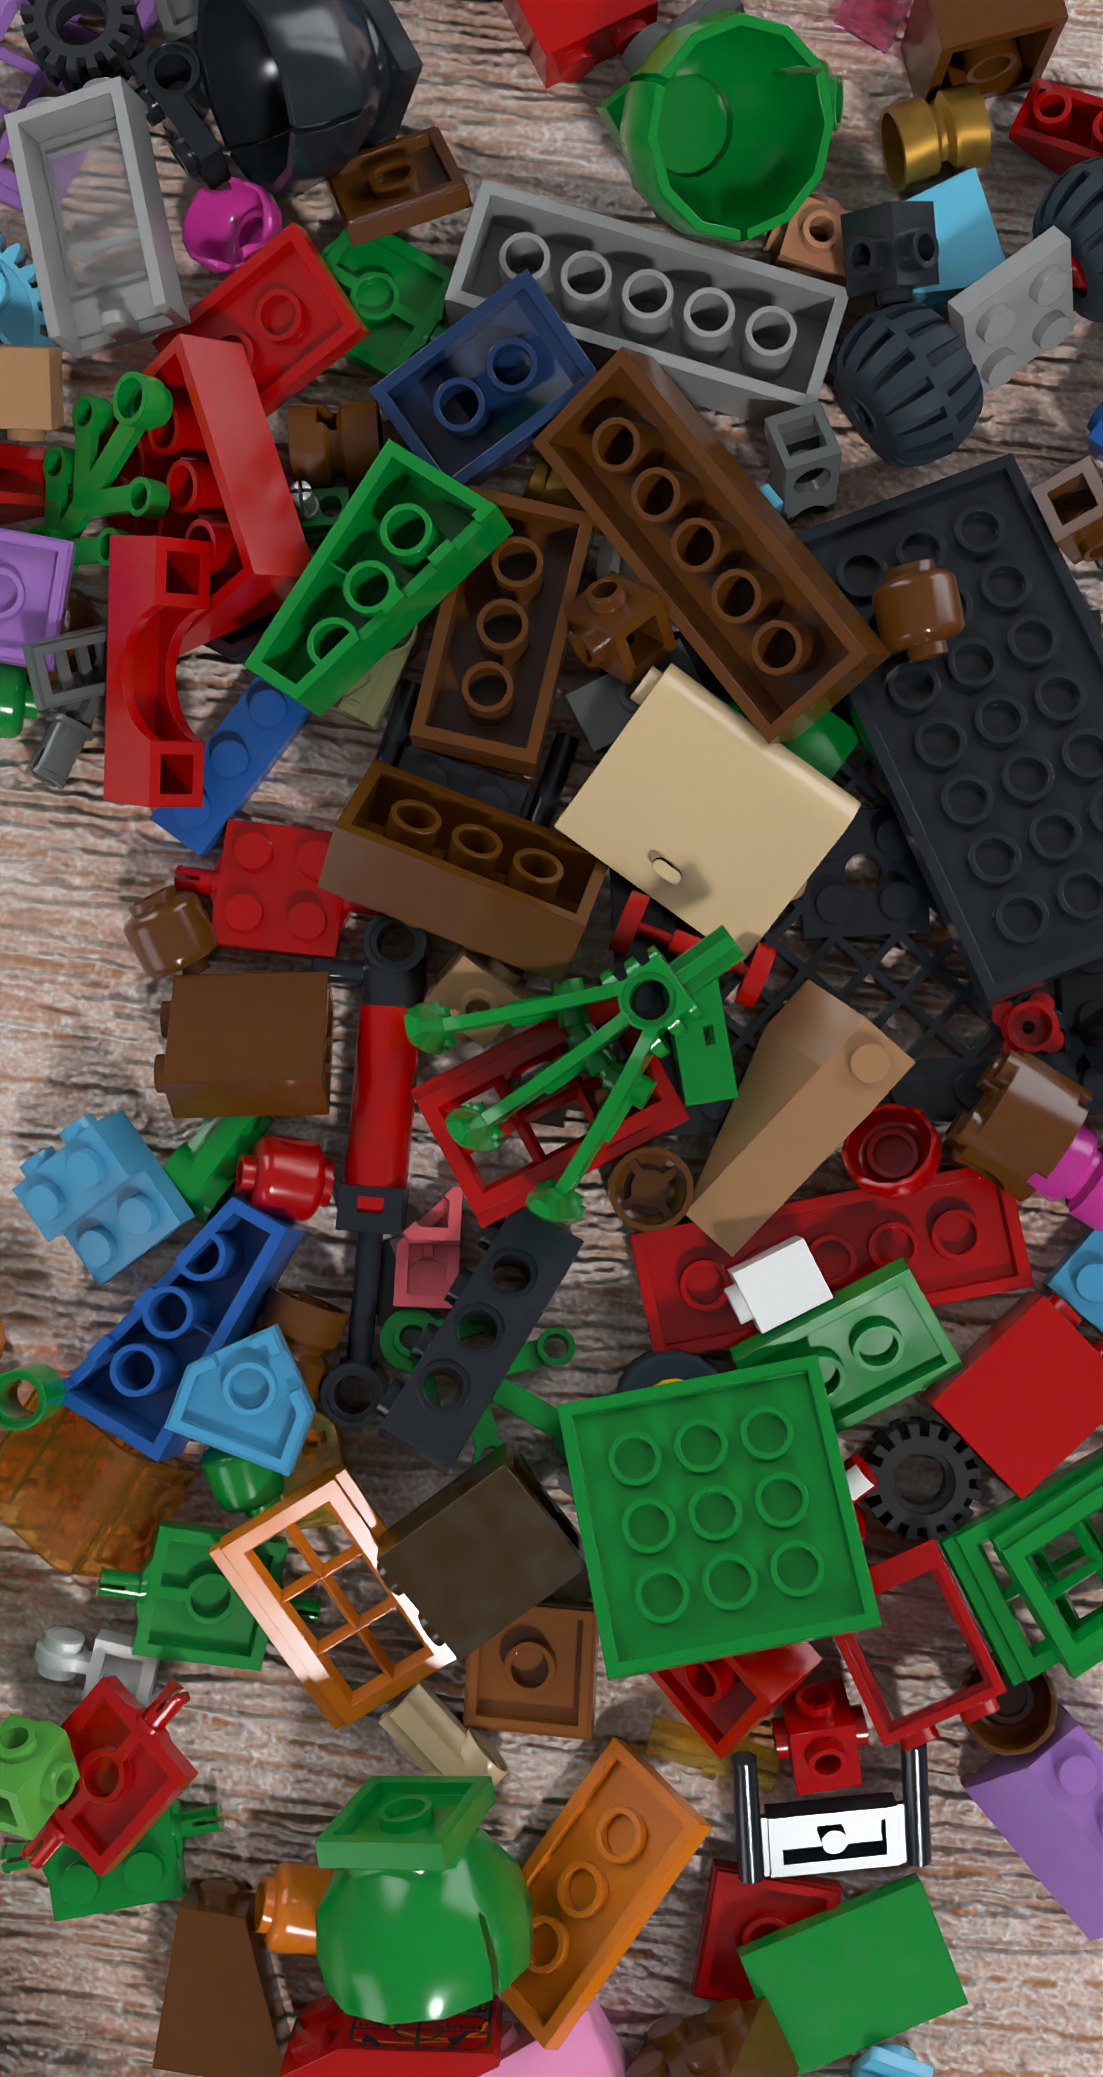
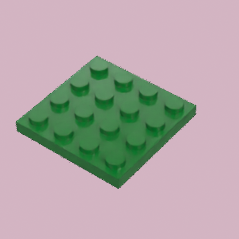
M817 1354L557 1405L608 1681L875 1629L882 1625Z

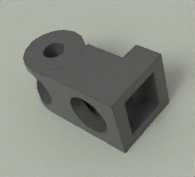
M817 401L764 418V435L770 447V473L768 480L769 485L783 501L780 512L781 517L790 525L798 518L809 514H824L834 511L842 451L821 402Z

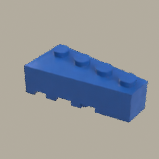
M232 1197L174 1259L175 1263L154 1286H149L132 1304L134 1306L133 1309L109 1334H104L87 1353L88 1357L69 1377L63 1378L66 1390L63 1405L156 1462L181 1455L191 1438L165 1429L164 1426L187 1365L248 1337L262 1312L271 1286L277 1285L307 1230L291 1220L278 1219L256 1209L247 1198Z

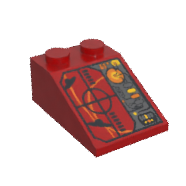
M330 1994L324 1995L308 2003L298 2013L278 2077H479L500 2067L503 2005L499 1996L493 1995L492 2000L446 2019L387 2025L345 2014Z

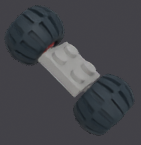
M1103 155L1071 166L1046 191L1034 215L1032 227L1033 241L947 302L950 325L946 323L943 317L926 305L907 302L889 304L868 313L858 320L844 336L832 363L834 388L851 424L857 429V433L864 442L868 443L878 456L895 466L913 467L926 465L951 454L972 431L982 411L983 395L991 389L1007 383L1016 371L1042 352L1057 347L1067 334L1074 330L1073 311H1076L1077 314L1089 321L1103 323Z

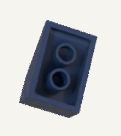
M525 269L371 387L369 391L414 455L469 488V485L475 487L482 485L530 446L532 441L595 376L597 370L528 269Z

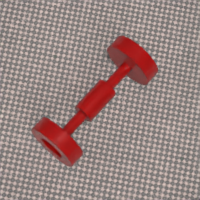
M633 889L608 949L626 956L635 934L638 933L669 946L667 953L678 957L702 939L677 928L674 934L641 921L651 896ZM758 942L748 964L739 962L728 970L742 976L734 1002L751 1009L754 1007L772 967L777 952L776 948Z

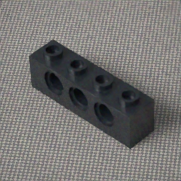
M526 1206L508 1215L507 1218L504 1217L487 1226L477 1245L486 1251L474 1272L466 1267L461 1269L444 1298L446 1302L453 1305L441 1327L429 1322L412 1349L410 1356L419 1361L406 1384L395 1378L378 1404L375 1413L384 1418L379 1428V1436L447 1476L577 1257L584 1241L555 1223L545 1221L531 1213ZM513 1266L524 1274L527 1287L517 1293H506L495 1285L492 1273L499 1267ZM470 1320L483 1321L491 1328L494 1334V1342L484 1349H472L466 1346L460 1339L459 1327ZM437 1375L449 1376L457 1382L461 1397L453 1405L446 1407L437 1406L427 1399L424 1393V1384L430 1378Z

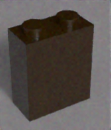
M506 1441L381 1534L376 1557L378 1561L376 1565L377 1571L387 1588L396 1596L405 1594L419 1611L418 1620L428 1638L439 1647L446 1644L459 1661L587 1568L581 1534Z

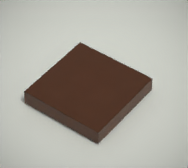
M433 126L359 151L339 174L326 180V185L352 247L472 207L468 185L438 126Z

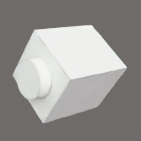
M797 1235L727 1269L734 1284L725 1288L724 1292L741 1325L752 1320L755 1327L762 1334L833 1298L804 1238Z

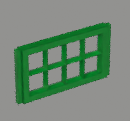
M1103 1446L1044 1479L1023 1500L1015 1495L958 1527L960 1530L950 1535L947 1534L946 1537L938 1541L1008 1683L1012 1686L1024 1680L1029 1681L1058 1664L1059 1661L1046 1639L1033 1646L1031 1645L1010 1603L1011 1600L1017 1598L1020 1594L1014 1584L1003 1589L982 1545L990 1541L989 1537L1103 1462ZM1089 1517L1083 1523L1102 1553L1103 1533L1098 1534ZM1079 1546L1051 1562L1045 1548L1033 1554L1032 1557L1039 1568L1037 1573L1042 1582H1046L1048 1588L1060 1581L1058 1576L1060 1572L1085 1559L1087 1555L1083 1548ZM1067 1592L1055 1600L1072 1633L1103 1612L1102 1605L1079 1618Z

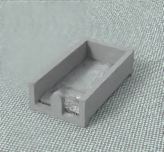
M120 76L116 78L101 77L90 80L83 86V89L56 98L40 97L28 102L26 108L4 115L48 338L77 359L191 325L189 310L184 306L146 114H148L147 104Z

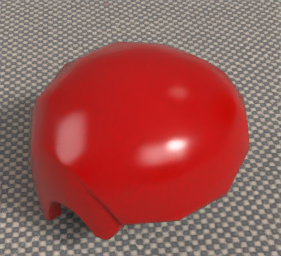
M886 1103L876 1106L844 1140L841 1157L850 1178L867 1194L888 1200H897L916 1195L933 1181L941 1163L942 1145L936 1128L920 1108Z

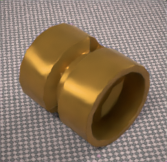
M972 81L937 91L936 98L930 101V105L919 96L882 108L879 125L881 149L888 176L898 191L936 181L940 168L946 175L951 177L972 168L978 169L987 166L991 154V128L983 96L977 85Z

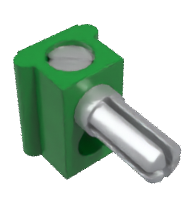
M303 480L302 490L298 481L291 485L290 493L306 542L324 541L352 497V492L348 486L312 489L310 484ZM330 508L341 509L336 516L327 517L324 515Z

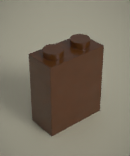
M328 971L174 975L171 1001H162L160 1008V1028L163 1039H167L165 1054H156L154 1061L155 1089L157 1093H166L173 1118L329 1115L335 1006Z

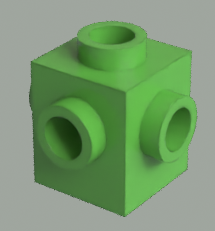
M11 1713L0 1726V1830L33 1840L59 1804L65 1802L71 1795L75 1783L80 1778V1774L66 1730L48 1720L38 1722Z

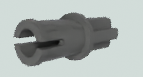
M92 665L94 679L101 677L99 668ZM79 670L73 679L74 684L81 683ZM106 695L62 705L57 712L49 711L46 716L49 725L25 771L49 786L64 789L75 760L85 742L93 741L95 734L90 730V727Z

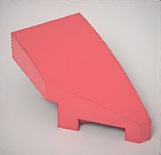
M461 1187L451 1188L444 1195V1198L427 1214L404 1230L403 1238L397 1242L394 1310L414 1308L432 1312H450L453 1305L446 1302L444 1298L460 1271L463 1203Z

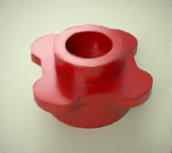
M1035 992L1030 995L1027 1001L1017 1004L1003 1001L994 1007L991 1019L995 1025L1000 1027L1004 1044L1001 1048V1053L1003 1057L1010 1050L1017 1053L1022 1048L1030 1054L1040 1051L1053 1054L1062 1048L1064 1034L1059 1030V1021L1053 1011L1054 1001L1048 994ZM1026 1021L1033 1025V1031L1030 1034H1026L1022 1030V1025Z

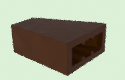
M210 1879L201 1882V1884H190L178 1911L152 2068L202 2077L279 2076L291 2032L269 1948L264 1943L263 1934L254 1931L255 1893L239 1891V1887L236 1884L221 1879Z

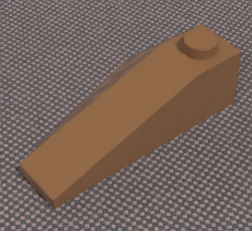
M809 979L764 1027L742 1082L738 1086V1098L732 1100V1105L694 1187L693 1200L686 1214L691 1221L731 1257L741 1249L872 1112L916 1063L865 1016Z

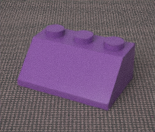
M1058 1702L1056 1728L1042 1745L1029 1754L1009 1756L997 1754L965 1781L962 1786L1089 1941L1103 1938V1752L1071 1714Z

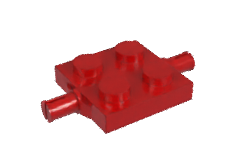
M228 819L223 852L214 870L184 867L182 865H177L175 870L178 878L174 877V887L177 892L191 891L193 893L211 895L214 908L212 926L217 935L218 948L314 959L315 957L338 958L342 931L350 919L351 912L376 916L381 913L361 904L350 903L336 894L317 887L333 833L329 831Z
M116 1675L103 1677L62 1723L60 1727L66 1730L70 1738L71 1749L80 1778L75 1783L68 1799L59 1804L35 1838L22 1848L21 1854L24 1859L32 1856L27 1862L31 1867L42 1869L64 1843L79 1851L99 1877L112 1872L199 1774L172 1742L166 1729L167 1724L190 1701L189 1693L187 1691L181 1692L184 1689L182 1685L170 1680L152 1703L146 1707L134 1698Z

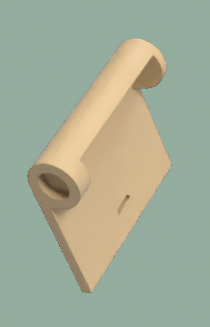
M670 663L664 673L652 666L630 697L631 700L640 706L555 823L554 827L705 937L723 924L747 958L847 829L857 814L861 802L781 743L768 744L749 719L673 663ZM658 857L664 858V859H665L666 861H668L670 864H672V865L675 866L677 869H679V870L681 871V873H682V876H681V874H680L676 869H674L673 867H671V866H670L669 864H667L665 861H663V860H661V859H657V858H658Z

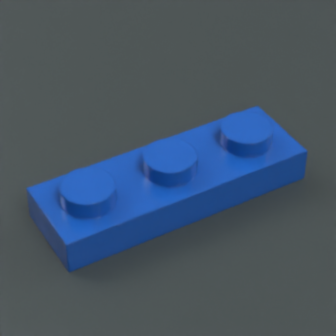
M256 676L205 744L203 807H158L149 819L205 859L226 831L227 820H234L314 713L268 684L259 676Z

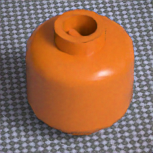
M284 1861L275 1868L271 1876H263L261 1878L254 1903L253 1927L256 1933L263 1934L264 1943L270 1951L280 1954L317 1957L316 1910L335 1868H319V1864Z

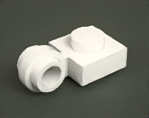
M68 1627L50 1628L46 1631L45 1637L37 1641L34 1659L38 1663L37 1670L40 1675L56 1681L71 1680L76 1677L77 1673L87 1675L81 1700L90 1693L103 1677L116 1675L140 1704L146 1707L149 1706L160 1658L132 1655L130 1648L131 1635L101 1628L95 1639L92 1652L88 1651V1648L84 1645V1635Z

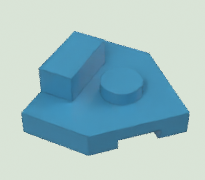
M278 1323L188 1364L164 1428L283 1475L289 1476L292 1474L316 1408Z

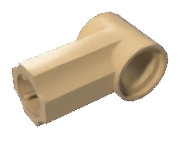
M423 1680L418 1681L415 1685L403 1691L380 1716L379 1724L423 1771L422 1776H492L494 1787L509 1772L504 1758L495 1746L476 1728L470 1727L467 1730L466 1727H463V1724Z

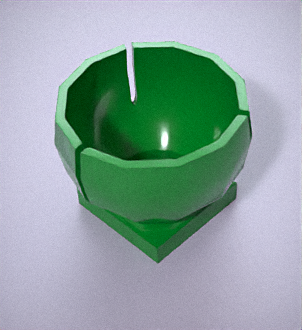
M726 8L662 35L632 73L630 80L596 107L626 161L633 189L651 206L657 219L664 220L683 234L722 243L750 240L791 220L823 177L834 125L824 69L814 67L820 60L796 33L786 24ZM797 65L806 66V67H803V68H796V69H789V70H781V69H783V68L792 67V66H797Z
M370 1776L315 1840L319 1868H335L316 1910V1956L327 1992L345 2014L387 2025L446 2019L492 2000L493 1991L501 1995L529 1967L533 1943V1903L519 1863L481 1828V1821L496 1802L492 1776ZM485 1940H486L487 1947H488V1950H489V1954H490V1957H491V1965H490V1961H489V1957H488V1953H487V1949H486V1945H485Z

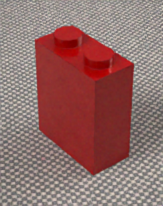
M501 0L546 89L562 81L566 83L578 81L590 73L595 65L617 54L623 56L627 46L635 36L651 23L657 22L658 0Z
M1027 1291L960 1356L964 1368L931 1384L919 1395L949 1428L960 1436L964 1443L970 1446L973 1453L1007 1489L1022 1500L1103 1422V1342L1098 1340L1092 1346L1075 1329L1082 1322L1081 1318L1063 1299L1054 1293L1047 1299L1044 1295Z

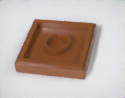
M545 1598L467 1655L463 1727L591 1740L594 1734L599 1631L593 1602Z

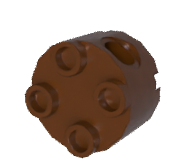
M1023 1048L1017 1053L1010 1050L1004 1058L996 1055L992 1059L976 1085L978 1089L985 1092L983 1097L970 1112L962 1109L957 1114L942 1139L943 1143L953 1148L951 1153L953 1160L980 1173L997 1185L1003 1192L1019 1202L1029 1198L1036 1191L1032 1185L1026 1182L1034 1172L1047 1179L1074 1141L1089 1112L1079 1104L1084 1103L1086 1105L1089 1101L1093 1100L1094 1095L1085 1087L1054 1070Z

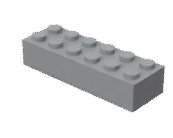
M482 179L444 300L448 328H450L521 272L528 269L597 372L623 346L654 357L690 403L764 425V418L817 402L849 297H847V288Z

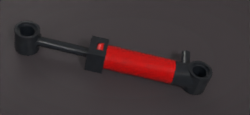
M383 913L375 916L366 926L363 936L364 961L315 957L311 965V972L328 971L330 983L362 986L344 1180L339 1185L335 1230L358 1232L346 1357H340L339 1364L324 1379L320 1391L321 1406L326 1416L336 1425L349 1429L364 1427L375 1420L378 1416L375 1410L390 1386V1379L384 1367L378 1363V1360L372 1359L383 1234L402 1235L403 1231L406 1230L409 1198L407 1183L415 1098L410 1090L417 1086L420 1049L412 1045L407 1038L404 1015L409 1008L419 1003H424L427 967L431 953V941L426 930L410 927L400 920ZM402 928L409 930L413 934L415 942L411 954L401 961L385 959L381 950L382 940L385 935L393 929ZM347 1376H358L365 1379L372 1389L373 1397L371 1403L364 1407H354L347 1404L340 1394L341 1380Z

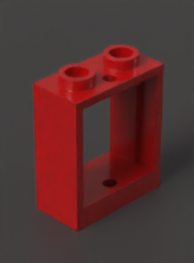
M931 1539L868 1568L875 1596L932 1571L983 1678L979 1682L895 1719L856 1633L834 1636L883 1746L885 1747L899 1741L903 1751L906 1752L939 1737L940 1734L935 1726L936 1723L960 1714L964 1725L1001 1709L996 1697L1007 1692V1687L936 1540Z

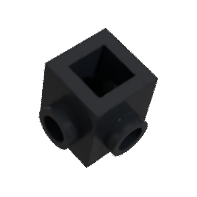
M889 201L840 215L847 297L874 296L875 307H884L889 304L914 302V289L940 284L938 269L939 244L935 230L933 201Z

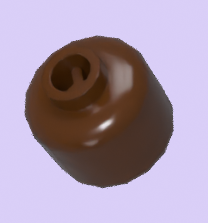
M934 559L903 564L883 572L884 582L878 585L872 593V604L882 643L891 652L907 651L909 663L947 654L946 641L958 636L965 626V617L954 573L948 569L936 568Z
M172 884L148 895L128 908L132 917L124 925V935L144 971L149 976L162 978L171 974L173 977L174 975L201 974L211 967L206 956L217 947V935L208 913L195 893L191 891L177 892Z

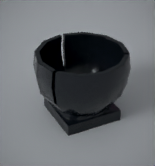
M389 0L198 1L197 51L208 104L226 149L254 144L279 135L291 128L295 129L258 145L231 150V158L249 182L260 185L267 189L269 193L275 195L304 192L339 174L356 155L364 140L368 148L396 139L424 64Z

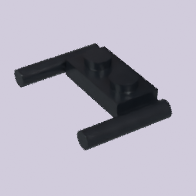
M403 679L375 759L550 828L580 740L565 733H556L536 791L531 790L527 785L411 745L406 747L421 684Z
M927 1743L906 1752L903 1751L900 1745L903 1800L896 1801L893 1792L772 1803L764 1804V1814H760L757 1756L749 1751H739L732 1754L730 1760L738 1879L746 1884H756L767 1876L777 1878L896 1866L905 1862L914 1867L929 1865L932 1861Z

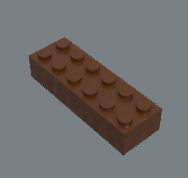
M622 346L532 441L533 445L648 590L662 596L669 618L768 744L795 741L892 655L654 357Z

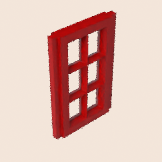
M618 1000L588 1006L591 1022L597 1030L621 1012ZM557 1019L540 1022L410 1090L482 1229L525 1207L528 1193L535 1189L539 1181L545 1183L549 1177L559 1181L587 1135L586 1133L545 1155L529 1123L575 1099L578 1100L589 1123H591L598 1112V1108L589 1092L601 1086L603 1081L598 1076L582 1080L581 1076L578 1075L568 1082L570 1088L524 1112L522 1109L518 1110L510 1116L509 1120L499 1124L498 1126L504 1133L502 1137L517 1130L533 1162L487 1186L470 1156L475 1151L463 1148L454 1141L446 1128L445 1119L449 1115V1110L493 1087L500 1100H503L513 1093L507 1080L553 1056L557 1059L567 1052L566 1049L570 1047L565 1040L569 1035L566 1028L559 1029ZM634 1026L619 1038L629 1057L643 1031ZM655 1054L643 1073L657 1081V1085L651 1095L652 1099L647 1101L642 1110L634 1108L627 1113L610 1143H603L584 1175L689 1121L690 1118ZM627 1057V1058H625V1059H623V1060H621V1061L626 1064L627 1061H628V1059H629V1057Z

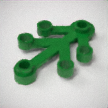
M135 371L125 373L116 384L112 400L113 406L107 399L90 394H82L76 400L72 410V423L75 428V449L55 444L45 453L43 459V474L46 479L44 526H36L29 533L73 541L76 545L72 575L80 565L100 563L102 566L109 567L110 535H133L128 531L108 527L103 529L96 538H80L91 519L132 514L136 517L157 521L165 515L168 509L169 491L167 486L161 481L139 476L130 485L111 487L144 431H151L156 427L164 426L171 417L173 397L171 392L165 388L162 381L158 378ZM115 415L119 424L98 458L99 438L108 434ZM68 487H73V501L68 508Z
M406 1308L394 1313L387 1319L381 1330L380 1348L383 1357L393 1368L406 1372L409 1379L419 1361L410 1356L412 1350L402 1346L400 1342L401 1334L408 1329H416L422 1333L429 1322L441 1327L445 1318L437 1320L429 1312L414 1308ZM480 1320L467 1321L458 1329L461 1340L486 1332L494 1336L491 1328ZM560 1327L546 1329L539 1336L538 1340L524 1344L506 1376L541 1366L550 1369L564 1367L569 1363L575 1352L573 1336L567 1330ZM555 1337L561 1339L566 1345V1355L560 1359L549 1357L543 1347L547 1339ZM434 1376L424 1384V1393L431 1403L441 1406ZM504 1378L491 1402L551 1436L556 1455L567 1463L557 1408ZM490 1403L471 1434L475 1449L472 1457V1466L480 1461L482 1452L488 1449H496L503 1444L499 1440Z

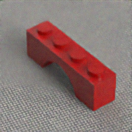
M110 535L103 800L143 807H203L205 742L192 731L183 716L177 695L176 666L179 649L185 633L197 617L209 610L212 542L163 536Z

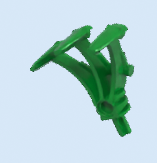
M723 924L670 963L654 945L647 950L650 961L645 965L632 956L624 962L628 975L624 980L608 968L600 974L603 985L589 989L584 988L583 978L563 980L562 985L556 982L551 983L552 994L510 1001L505 1007L451 1017L449 1006L441 1007L440 1001L419 1003L405 1012L404 1024L409 1042L426 1053H432L434 1056L450 1053L449 1047L457 1045L454 1033L511 1023L512 1027H519L557 1019L559 1029L566 1028L569 1035L565 1042L570 1047V1050L533 1074V1079L488 1110L482 1102L473 1105L470 1101L464 1106L454 1109L446 1117L445 1125L454 1141L463 1148L476 1151L477 1153L485 1151L488 1154L501 1145L499 1139L504 1135L498 1126L499 1123L543 1093L547 1095L552 1094L585 1070L591 1078L598 1076L603 1081L601 1088L610 1092L587 1128L588 1133L559 1181L549 1177L545 1183L539 1181L535 1189L528 1193L525 1204L531 1213L545 1221L564 1223L566 1225H569L573 1220L578 1222L582 1217L586 1207L581 1204L585 1197L577 1193L575 1189L603 1143H610L632 1105L642 1110L652 1095L657 1081L643 1073L654 1054L662 1059L670 1053L663 1035L664 1032L669 1030L679 1039L685 1036L689 1031L684 1017L692 1014L701 1020L706 1016L693 995L746 958ZM658 981L667 988L670 995V1004L665 1014L660 1018L647 1020L638 1013L635 997L638 990L644 984ZM618 1000L621 1012L597 1030L591 1022L588 1006ZM634 1026L643 1031L625 1064L618 1060L609 1045Z

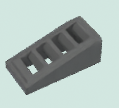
M108 622L22 644L37 710H46L106 695ZM92 644L95 647L101 677L95 679L87 645ZM74 649L81 683H73L66 650ZM52 653L61 686L60 689L53 691L51 690L44 655Z

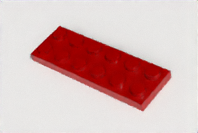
M968 1166L939 1171L936 1173L933 1181L919 1193L897 1200H888L867 1194L859 1187L785 1202L733 1257L724 1251L693 1221L679 1223L662 1231L629 1233L653 1352L678 1349L696 1354L735 1346L759 1333L760 1331L755 1327L752 1320L741 1325L724 1292L725 1288L734 1284L727 1269L794 1235L804 1238L831 1294L901 1257L907 1263L930 1306L1034 1286L1016 1199L1003 1192L997 1185Z

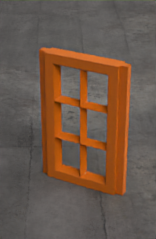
M345 1464L336 1470L332 1468L227 1533L220 1538L218 1543L209 1548V1555L334 1730L343 1725L346 1727L415 1685L418 1681L423 1680L456 1659L446 1644L439 1647L428 1638L419 1623V1611L405 1594L401 1596L394 1595L382 1581L377 1571L376 1565L378 1561L376 1557L381 1534L388 1527ZM327 1504L354 1545L323 1564L295 1523ZM285 1531L312 1571L281 1590L253 1549L280 1532ZM360 1556L364 1558L390 1596L361 1615L357 1613L331 1575ZM318 1582L323 1585L348 1621L347 1624L319 1641L316 1640L289 1601ZM395 1608H398L424 1647L393 1665L367 1626ZM356 1633L383 1673L352 1691L326 1654V1651Z

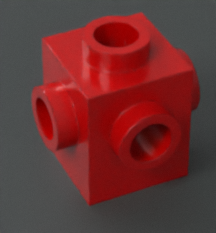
M842 1678L799 1685L780 1704L782 1717L770 1718L777 1759L788 1758L797 1796L862 1785L858 1746L869 1745L867 1724L862 1705L849 1704Z

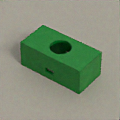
M717 978L693 995L706 1016L701 1020L692 1014L684 1017L689 1032L680 1039L669 1031L680 1097L684 1107L738 1098ZM661 983L665 1010L667 1011L670 1004V995L667 988ZM707 1028L710 1045L706 1046L703 1029Z

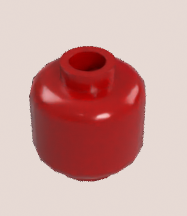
M263 1135L258 1138L250 1155L241 1154L239 1156L235 1174V1189L237 1193L246 1194L247 1200L256 1209L278 1219L308 1221L315 1215L319 1207H327L330 1202L334 1185V1162L332 1157L324 1155L322 1147L317 1141L305 1138Z

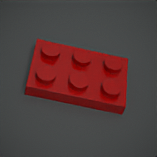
M293 221L189 310L191 325L161 333L152 341V344L160 354L179 333L243 344L267 418L370 333L306 230Z

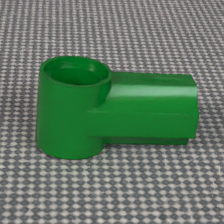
M270 1116L207 1117L192 1140L180 1145L163 1166L164 1171L195 1214V1218L204 1225L216 1215L233 1192L239 1156L241 1154H251L258 1138L266 1135L275 1120Z

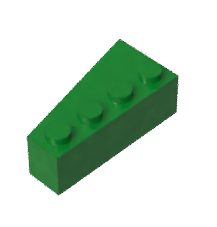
M388 439L243 666L321 717L514 530L497 505Z

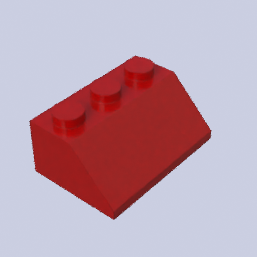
M809 1642L648 1674L718 1758L722 1760L776 1709L823 1659Z

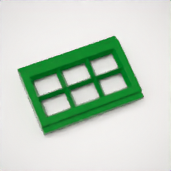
M1103 1462L989 1537L994 1547V1552L1056 1658L1064 1666L1068 1675L1074 1679L1103 1660V1612L1072 1633L1054 1601L1096 1572L1103 1582V1552H1100L1083 1523L1084 1520L1103 1508ZM1069 1530H1072L1090 1561L1047 1589L1029 1557Z

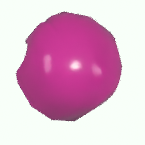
M236 177L230 178V186L224 190L215 191L201 188L194 195L183 217L182 242L190 258L223 278L229 277L282 231L283 224L281 211L272 194L260 185L249 181L244 182Z

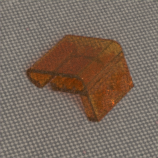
M35 1388L23 1405L24 1408L33 1412L37 1409L39 1401ZM62 1405L59 1412L51 1417V1419L29 1429L21 1431L8 1430L1 1440L0 1519L46 1563L61 1572L100 1578L101 1567L136 1572L143 1566L149 1556L158 1519L168 1520L178 1510L183 1502L185 1491L194 1479L197 1471L183 1459L177 1457L156 1462L75 1411Z

